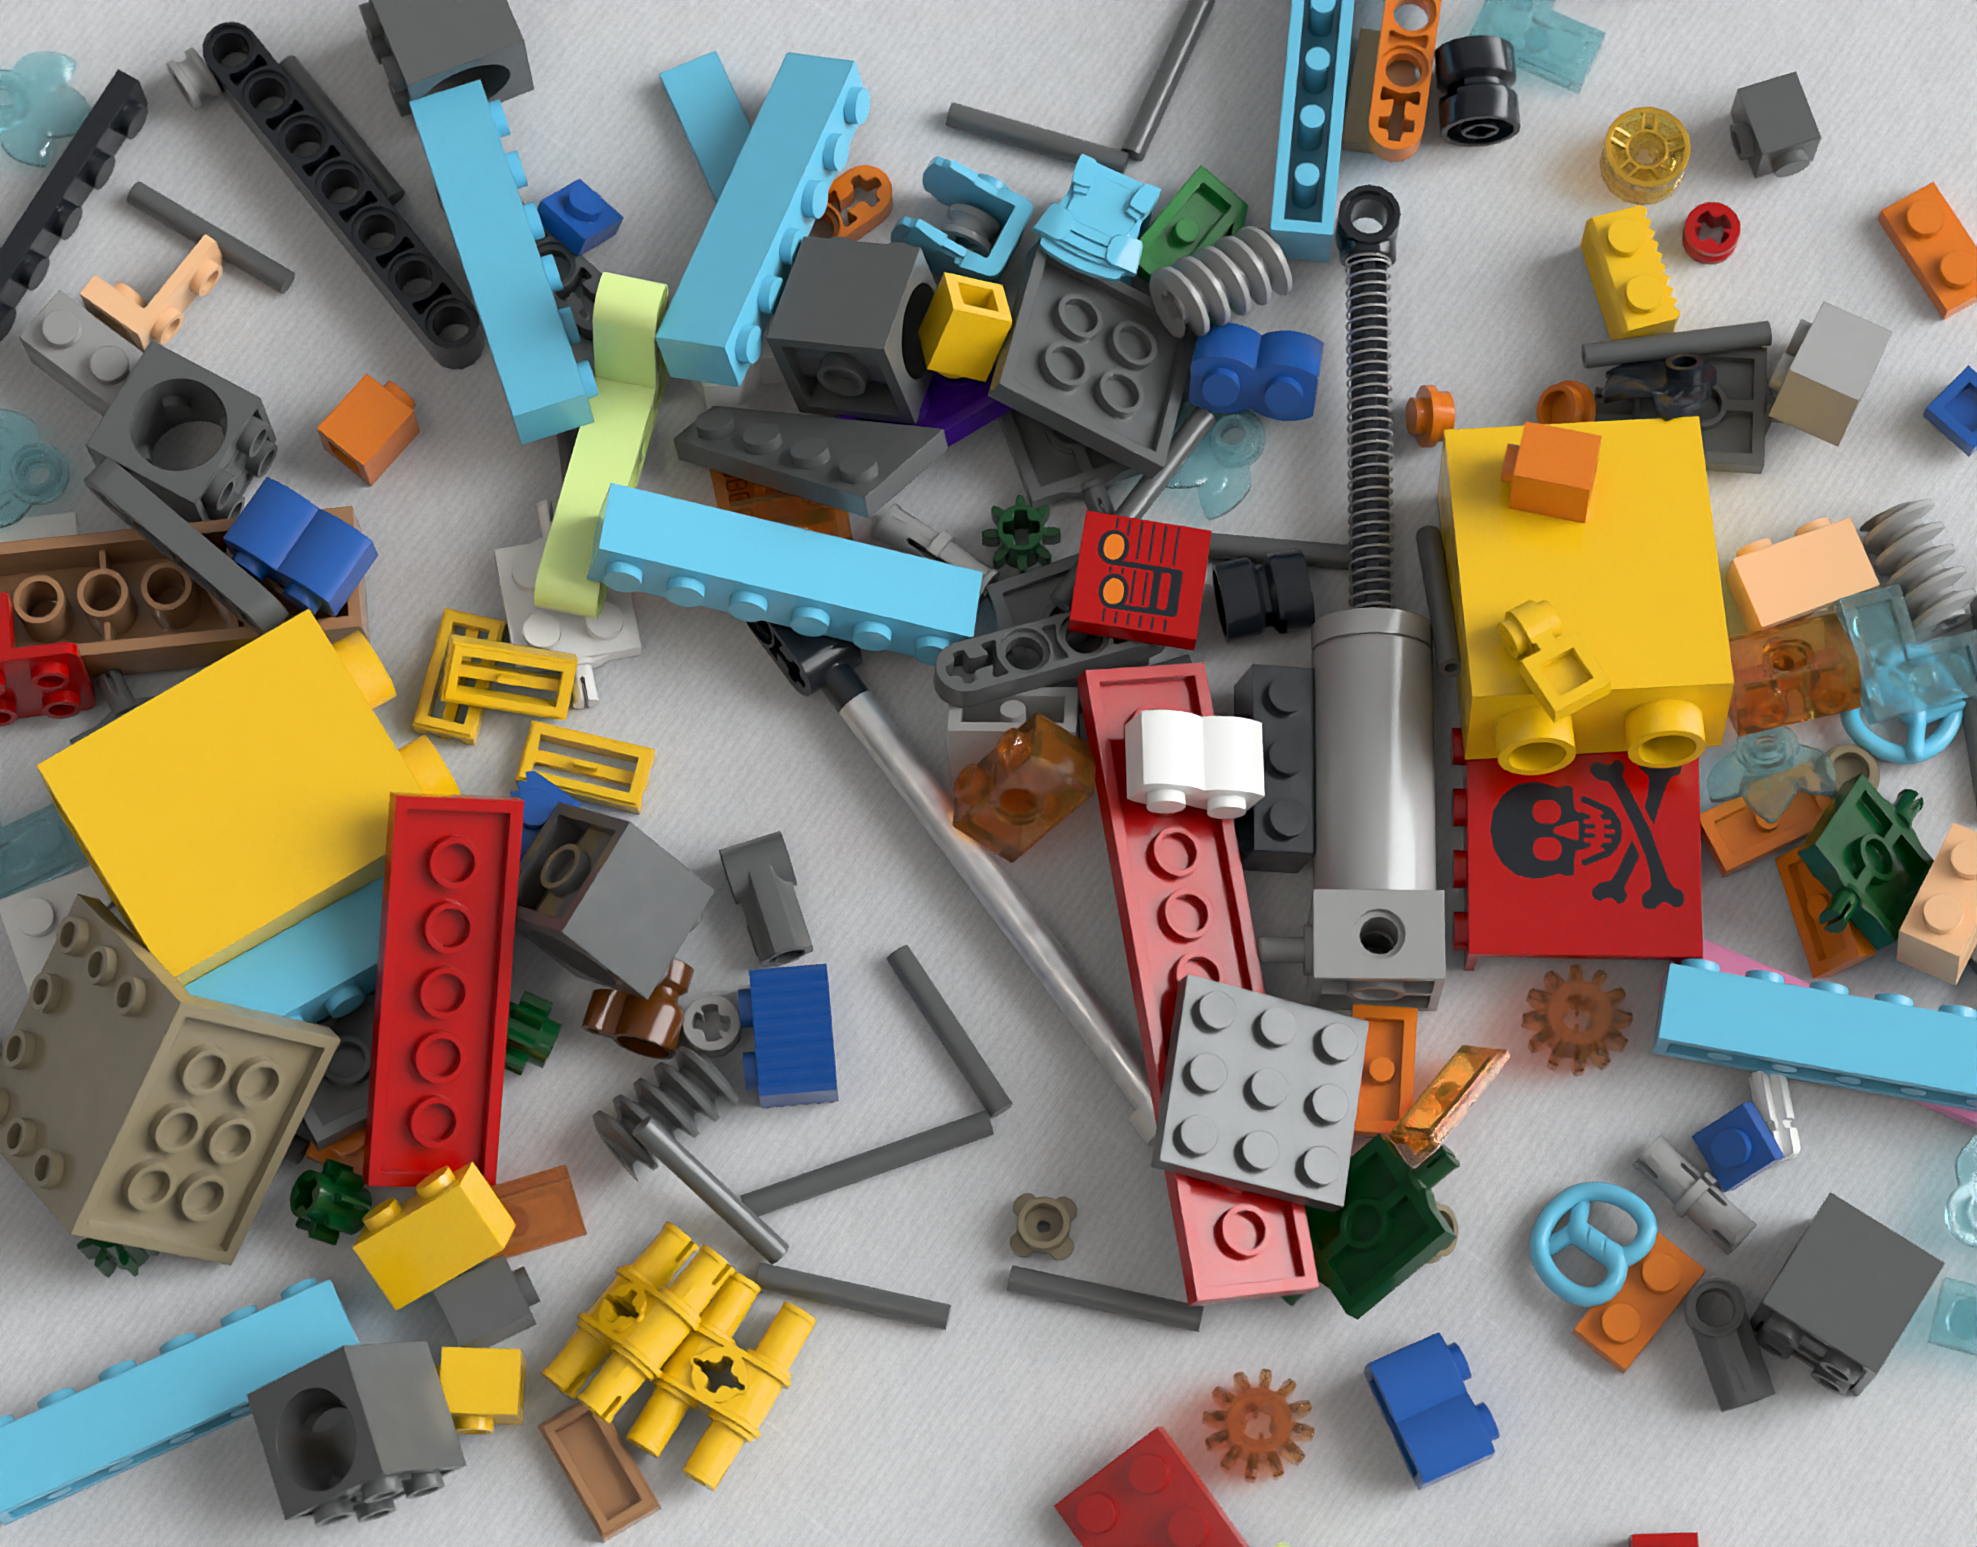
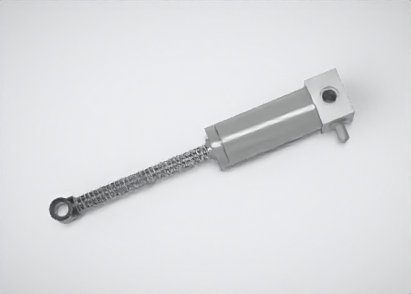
M1375 185L1358 186L1345 195L1340 202L1335 232L1336 245L1340 251V262L1346 267L1345 273L1348 275L1345 280V284L1348 287L1345 294L1349 299L1345 303L1348 309L1345 316L1349 322H1347L1345 327L1349 333L1345 338L1349 343L1346 347V352L1349 354L1346 359V363L1349 366L1346 370V374L1349 377L1346 382L1349 388L1346 396L1350 401L1346 407L1350 412L1346 418L1350 424L1346 429L1350 435L1346 441L1350 447L1346 452L1351 457L1347 461V466L1350 468L1347 477L1351 480L1347 484L1348 490L1351 491L1347 496L1348 501L1351 503L1347 508L1348 513L1351 514L1347 519L1348 524L1351 526L1347 533L1351 539L1347 544L1352 549L1348 553V558L1351 560L1348 569L1352 572L1348 576V580L1352 584L1348 588L1349 594L1352 595L1348 603L1352 608L1320 617L1311 626L1312 668H1315L1316 855L1313 857V894L1307 924H1304L1303 937H1261L1258 940V956L1262 963H1303V974L1307 976L1308 1006L1324 1010H1352L1353 1004L1418 1008V1011H1437L1446 979L1444 890H1436L1433 635L1431 622L1428 618L1418 613L1394 609L1395 605L1391 603V599L1395 597V594L1391 592V587L1395 585V582L1391 580V576L1395 571L1390 568V565L1395 560L1393 557H1390V553L1395 548L1390 545V541L1395 537L1390 534V530L1394 527V524L1390 522V518L1394 516V513L1390 511V507L1394 504V501L1390 499V495L1394 490L1389 487V484L1394 479L1389 476V473L1394 468L1389 464V461L1394 457L1389 453V450L1394 445L1389 442V438L1394 434L1389 430V427L1393 424V421L1389 419V415L1393 413L1389 404L1393 399L1388 396V393L1393 388L1388 382L1393 377L1388 373V370L1393 366L1388 362V359L1392 356V353L1388 351V347L1392 345V341L1388 339V336L1392 333V330L1388 328L1392 319L1387 314L1391 312L1392 308L1387 303L1392 297L1387 294V291L1392 287L1387 283V280L1391 277V273L1387 269L1396 262V240L1401 212L1399 203L1392 193ZM1361 218H1371L1379 222L1383 229L1369 234L1359 231L1352 223ZM1376 947L1380 948L1386 953L1374 954L1369 952L1365 948Z

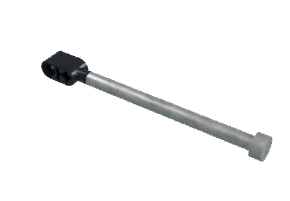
M762 620L757 622L746 621L752 633L791 685L800 694L808 697L818 690H822L1136 1108L1128 1121L1148 1147L1153 1146L1157 1127L1144 1054L854 671V668L862 663L860 648L853 642L825 635L816 637L801 635L791 627Z

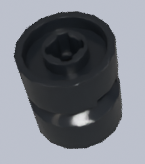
M1476 35L1456 38L1440 45L1434 53L1436 88L1445 94L1439 98L1438 102L1440 137L1445 142L1453 145L1478 147L1498 144L1517 135L1521 126L1518 94L1510 88L1516 82L1514 46L1511 42L1497 36Z
M1301 548L1266 553L1260 565H1254L1247 557L1212 563V580L1222 633L1227 644L1262 638L1266 627L1272 626L1279 634L1311 629L1315 622L1314 600L1309 573Z

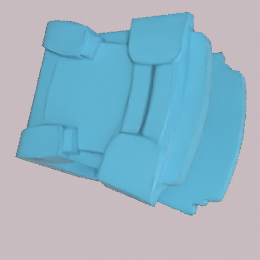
M1082 153L1073 172L1068 192L1059 204L1053 202L1031 231L1039 237L1031 248L1041 240L1039 248L1070 269L1100 280L1114 283L1121 281L1130 286L1132 277H1136L1143 249L1142 241L1138 239L1147 230L1162 189L1149 183L1143 184L1096 163L1094 158Z
M936 156L929 162L923 173L922 182L924 190L937 198L938 202L949 207L957 203L966 204L991 215L1001 225L1002 232L988 258H985L947 238V234L920 218L915 220L904 216L897 221L892 230L890 243L901 242L910 246L921 247L931 274L935 271L943 276V273L946 272L998 284L1023 236L1024 228L1033 211V204L1027 198L1011 191L1002 181L993 176L982 173L978 174L954 160L951 161Z

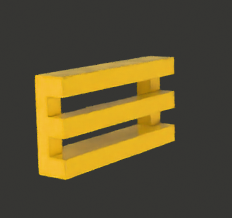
M444 608L412 727L416 733L427 735V732L435 733L442 739L451 740L452 738L461 739L464 744L476 746L486 708L469 705L465 723L461 724L456 723L461 704L446 702L442 719L432 717L444 673L445 660L448 658L450 635L455 633L456 626L467 628L465 632L467 637L479 638L481 631L489 633L487 640L504 642L507 624L505 621ZM463 656L462 661L473 662L474 657ZM482 659L481 664L498 666L499 661ZM459 676L457 685L466 686L468 677ZM476 679L474 687L491 690L493 682Z
M450 635L449 653L444 665V679L439 690L440 701L566 721L578 663L576 654L461 635ZM469 656L561 671V676L462 661V657ZM458 677L557 692L556 700L457 685Z
M532 720L515 781L517 786L518 782L527 781L526 772L535 771L532 770L535 764L630 787L629 793L536 771L576 800L640 815L643 805L642 798L644 791L647 790L651 767H653L656 753L655 749ZM540 741H545L637 763L635 772L539 750L538 748Z

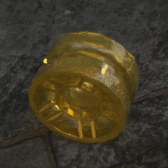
M1655 107L1633 108L1619 115L1608 128L1599 161L1601 177L1609 191L1622 201L1636 205L1657 204L1671 197L1682 183L1691 153L1689 134L1680 120L1668 111ZM1641 148L1648 149V156L1654 162L1643 164L1636 160L1635 156L1639 154Z

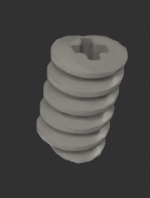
M1244 226L1234 236H1224L1218 239L1213 246L1199 248L1193 256H1184L1177 259L1172 264V267L1166 266L1156 269L1151 275L1149 288L1151 299L1162 323L1173 337L1182 338L1185 335V324L1196 336H1204L1210 330V320L1216 325L1224 326L1231 319L1230 309L1237 315L1244 316L1251 310V299L1258 305L1264 306L1272 299V289L1278 295L1290 293L1293 289V280L1284 253L1273 237L1262 228Z
M1931 499L1896 505L1875 515L1860 527V532H1870L1864 540L1863 545L1870 554H1881L1875 560L1874 568L1880 576L1891 577L1885 585L1887 595L1890 598L1902 599L1897 604L1895 610L1898 618L1902 621H1913L1906 631V635L1912 643L1936 638L1965 624L1971 619L1973 614L1966 613L1964 607L1977 596L1973 588L1955 591L1953 587L1967 573L1963 566L1944 568L1942 564L1956 551L1954 545L1950 543L1934 546L1932 540L1945 529L1943 522L1923 524L1921 520L1935 506Z

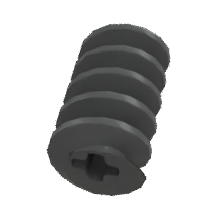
M684 1046L678 1047L674 1051L679 1071L663 1062H659L654 1067L658 1087L642 1078L635 1081L633 1086L638 1103L622 1094L617 1095L613 1099L618 1116L617 1120L601 1110H598L592 1116L596 1131L605 1145L637 1182L638 1179L633 1163L638 1161L653 1171L659 1167L656 1157L632 1135L636 1126L644 1118L651 1116L674 1138V1131L676 1129H680L696 1138L700 1133L694 1118L695 1114L699 1112L716 1122L720 1119L714 1099L720 1096L734 1106L740 1103L738 1095L727 1079L701 1050H698L699 1055Z

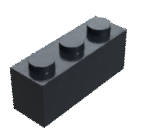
M1252 664L1234 685V717L1252 719L1262 723L1265 797L1246 811L1245 815L1235 818V831L1242 869L1247 871L1298 873L1316 855L1315 668Z

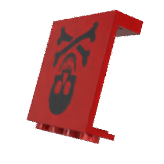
M1452 728L1451 765L1463 766V788H1453L1451 798L1452 827H1463V850H1453L1452 888H1464V912H1453L1452 947L1453 950H1464V971H1474L1478 957L1672 960V963L1680 965L1684 959H1703L1699 757L1687 764L1676 767L1648 768L1631 761L1627 751L1576 754L1574 760L1560 770L1541 775H1520L1504 770L1499 765L1498 758L1465 760L1462 728Z

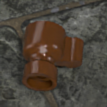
M673 958L667 976L661 984L655 987L648 1000L613 989L593 990L581 1028L591 1034L613 1039L619 1046L638 1055L661 1060L673 1058L684 1022V1011L679 1006L678 999L680 996L688 993L694 969L687 963Z

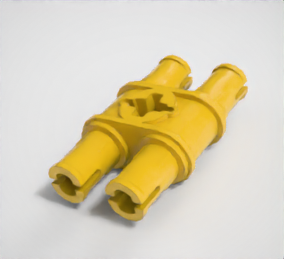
M669 1221L665 1222L662 1226L663 1229L631 1265L625 1263L622 1267H617L614 1271L617 1275L586 1313L580 1312L577 1315L578 1321L575 1325L578 1329L549 1366L541 1371V1374L559 1391L572 1400L576 1397L587 1409L607 1424L611 1423L613 1416L632 1393H635L645 1379L652 1381L654 1377L659 1378L662 1374L660 1367L690 1331L697 1332L700 1328L699 1323L702 1320L699 1314L728 1277L736 1272L720 1254L705 1244H702L699 1248L696 1243L691 1241L692 1239ZM699 1249L700 1251L695 1255V1257L690 1261V1263L685 1267V1269L680 1273V1275H678L666 1289V1286L674 1278V1275L679 1271V1269L684 1265V1263L689 1259V1257L693 1253H696V1251ZM611 1355L610 1358L602 1366V1369L588 1384V1386L583 1390V1392H580L577 1395V1392L591 1377V1375L596 1371V1369H598L603 1364V1362L608 1358V1356Z
M738 1272L729 1276L710 1299V1302L700 1315L702 1320L699 1323L700 1328L697 1332H689L665 1362L659 1378H653L651 1385L655 1390L625 1437L637 1448L655 1458H659L688 1409L695 1411L696 1408H699L708 1413L707 1418L711 1423L683 1467L682 1472L711 1491L716 1490L744 1442L751 1444L754 1439L757 1440L761 1435L758 1428L781 1390L790 1387L792 1374L788 1370L817 1323L813 1316L799 1307L784 1301L755 1350L748 1348L747 1351H744L737 1347L732 1337L761 1291V1288L756 1283ZM727 1366L731 1367L733 1379L741 1390L735 1387L731 1389L722 1385L717 1389L716 1393H713L711 1383L706 1374L702 1372V1369L707 1372L712 1370L721 1374Z

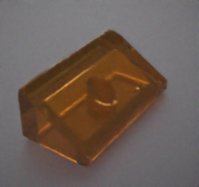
M1461 1045L1388 1135L1410 1166H1418L1437 1149L1509 1061L1511 1055L1507 1050Z
M561 1165L490 1187L516 1224L505 1248L491 1256L492 1260L503 1254L508 1259L587 1235L567 1165Z

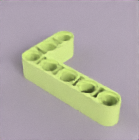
M603 272L594 303L592 323L594 379L599 396L588 399L594 422L581 426L578 431L537 574L534 591L535 607L594 619L600 617L609 587L602 582L587 579L598 515L611 483L636 489L638 486L668 375V369L655 339L656 333L669 308L668 284Z

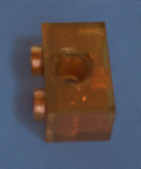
M1836 613L1728 638L1734 678L1728 716L1738 737L1861 708L1859 658Z
M1037 711L1018 729L1010 728L998 740L995 748L979 763H971L960 772L952 788V795L955 797L952 826L1010 863L1015 862L1094 794L1096 764L1090 745Z

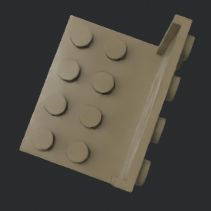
M78 894L68 916L62 920L58 927L53 948L41 973L33 980L28 1001L14 1030L8 1034L3 1045L0 1058V1154L71 1235L232 1265L341 1039L326 1026L191 995L100 899Z

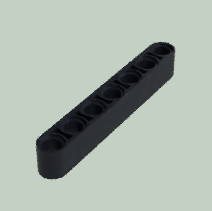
M223 22L213 27L206 34L203 41V56L207 67L221 89L222 96L432 358L441 366L452 370L464 369L473 365L481 357L484 349V335L479 316L473 304L253 31L244 24L237 22ZM241 52L248 55L237 66L227 67L221 65V61L231 53ZM269 97L284 99L283 104L276 110L271 112L257 110V106ZM305 142H314L321 145L319 150L309 157L293 155V151ZM350 187L357 190L356 195L345 203H335L329 200L330 195L340 188ZM377 233H389L394 236L393 241L381 249H373L365 245L367 240ZM416 278H423L432 282L430 287L419 295H409L402 291L407 282ZM451 324H461L469 328L466 335L457 341H445L439 338L440 332Z

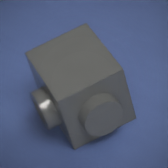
M1795 71L1737 89L1730 111L1734 122L1730 126V135L1736 155L1741 161L1748 159L1754 177L1758 178L1774 173L1775 177L1783 178L1799 173L1807 168L1810 162L1814 160L1821 135L1797 72Z
M504 1254L493 1260L489 1257L433 1290L459 1347L489 1348L536 1325L529 1307L540 1302L538 1294L525 1267L523 1266L512 1271Z

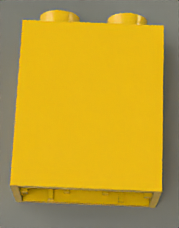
M1699 416L1677 417L1669 421L1656 418L1544 424L1602 436L1597 472L1585 523L1509 509L1512 484L1500 481L1508 443L1520 446L1524 425L1444 430L1437 498L1441 537L1461 658V673L1456 676L1465 760L1498 758L1499 765L1508 772L1520 775H1541L1566 767L1574 760L1576 754L1627 751L1630 760L1640 766L1670 768L1684 765L1697 759L1703 754L1706 747L1722 746L1734 678ZM1528 600H1533L1536 603L1547 600L1557 612L1563 627V634L1555 639L1559 641L1577 631L1612 682L1609 695L1555 723L1552 722L1519 673L1520 662L1526 656L1522 655L1514 658L1505 648L1498 633V623L1506 620V612Z
M310 609L305 610L36 765L53 805L131 933L182 986L191 983L384 876L390 792L461 795L445 762L424 734L397 749L373 710L395 698L397 693L383 664L365 636L359 630H356L331 644Z

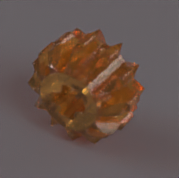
M1579 964L1570 966L1567 983L1558 973L1551 970L1545 974L1543 979L1547 991L1531 988L1528 992L1526 1001L1535 1010L1523 1014L1521 1027L1530 1031H1538L1528 1043L1531 1053L1541 1052L1548 1047L1552 1050L1546 1065L1550 1070H1556L1560 1066L1562 1058L1565 1057L1571 1059L1572 1074L1574 1076H1582L1586 1067V1057L1590 1059L1594 1066L1604 1070L1611 1061L1608 1050L1615 1052L1624 1051L1628 1039L1619 1030L1631 1026L1633 1014L1623 1009H1615L1624 1001L1626 992L1622 987L1613 988L1606 993L1601 990L1607 978V973L1604 970H1598L1594 974L1591 983L1583 981V970ZM1569 1009H1575L1576 1017H1578L1580 1011L1585 1012L1590 1017L1585 1031H1578L1579 1024H1575L1573 1030L1564 1024Z
M1268 1369L1261 1370L1258 1378V1388H1251L1248 1377L1244 1372L1235 1373L1233 1384L1238 1396H1235L1226 1388L1217 1386L1212 1392V1398L1224 1411L1207 1410L1204 1411L1202 1417L1204 1425L1221 1430L1206 1438V1450L1211 1452L1229 1447L1230 1450L1221 1461L1220 1469L1225 1473H1229L1241 1459L1247 1462L1244 1478L1249 1483L1256 1481L1259 1464L1265 1463L1267 1471L1273 1480L1281 1479L1284 1472L1279 1455L1292 1464L1300 1465L1304 1460L1305 1454L1293 1441H1312L1315 1431L1313 1427L1307 1424L1294 1422L1304 1418L1311 1412L1312 1406L1310 1401L1300 1400L1288 1405L1287 1401L1293 1395L1296 1383L1292 1379H1287L1282 1383L1277 1392L1270 1390L1272 1372ZM1258 1412L1268 1415L1271 1418L1268 1430L1272 1436L1264 1439L1263 1433L1260 1432L1258 1440L1248 1437L1245 1434L1248 1421L1244 1416L1252 1413L1253 1418L1256 1420Z

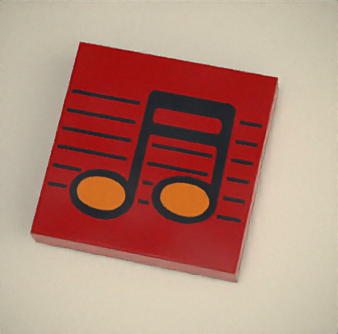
M1086 510L1067 630L1194 651L1212 530Z

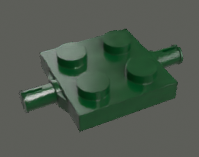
M1861 773L1844 782L1797 852L1807 865L1810 873L1831 894V900L1819 916L1821 925L1828 922L1824 927L1826 931L1840 933L1845 929L1850 919L1851 923L1865 935L1876 950L1882 949L1898 939L1899 930L1934 862L1921 845L1912 828V821L1924 805L1922 797L1915 800L1919 795L1918 792L1912 789H1904L1898 793L1895 802L1891 804L1877 792L1864 774Z
M1379 1133L1350 1157L1344 1207L1333 1213L1305 1206L1318 1282L1332 1291L1347 1315L1356 1319L1361 1318L1457 1238L1438 1210L1432 1188L1461 1166L1453 1152L1444 1144L1440 1145L1433 1154L1416 1168H1413L1406 1163L1391 1139ZM1305 1294L1281 1297L1287 1304L1294 1306Z

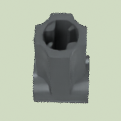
M781 831L719 850L735 904L741 903L747 922V929L761 968L781 966L799 960L802 956L812 952L813 945L793 887L797 885L795 873Z
M1719 1277L1708 1278L1696 1284L1686 1300L1684 1308L1685 1320L1695 1338L1721 1413L1775 1395L1776 1392L1747 1315L1745 1299L1740 1289L1731 1281ZM1708 1292H1718L1728 1297L1733 1305L1734 1312L1731 1321L1720 1327L1708 1326L1702 1322L1696 1311V1303L1702 1295Z

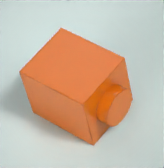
M367 373L317 427L324 449L370 486L376 482L420 433L413 410L416 407L414 400L392 381L388 380L382 386Z
M1525 421L1520 446L1508 443L1500 481L1512 484L1509 509L1585 523L1597 472L1602 436Z

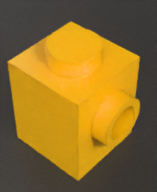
M943 273L918 331L928 370L936 371L952 379L965 377L986 382L1013 322L1003 285L951 273Z
M441 1347V1365H435L456 1433L488 1435L493 1434L494 1424L523 1425L526 1358L521 1349Z

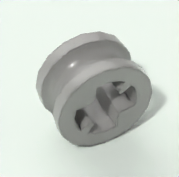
M191 47L185 51L186 57L184 61L175 62L172 59L165 65L182 95L196 111L203 106L202 99L205 96L211 95L216 98L222 92L203 59Z
M960 203L952 204L947 212L951 222L950 224H943L940 231L947 234V238L960 246L987 258L992 251L989 239L996 238L1001 230L1000 223L988 213L973 206Z
M713 994L700 996L691 1002L684 1012L683 1029L685 1038L691 1049L699 1054L698 1050H701L709 1058L722 1057L734 1050L740 1041L742 1028L739 1012L734 1004L725 997ZM706 1012H719L721 1022L730 1024L729 1031L726 1034L719 1030V1040L706 1041L703 1030L694 1029L695 1023L698 1019L704 1023L706 1021L704 1015Z

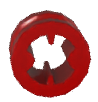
M1706 202L1697 205L1689 213L1682 232V244L1686 253L1693 260L1702 264L1715 265L1726 261L1733 254L1741 234V223L1737 214L1729 206L1719 202ZM1705 222L1711 229L1719 226L1724 228L1720 244H1717L1712 238H1707L1703 241L1698 238L1702 228L1701 223Z

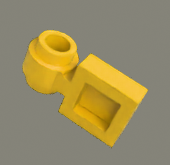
M1528 600L1507 611L1505 614L1506 620L1498 623V633L1507 651L1514 658L1522 655L1526 656L1520 662L1519 673L1553 723L1610 694L1611 680L1579 633L1576 631L1559 641L1555 639L1563 634V627L1557 612L1547 600H1542L1539 603Z

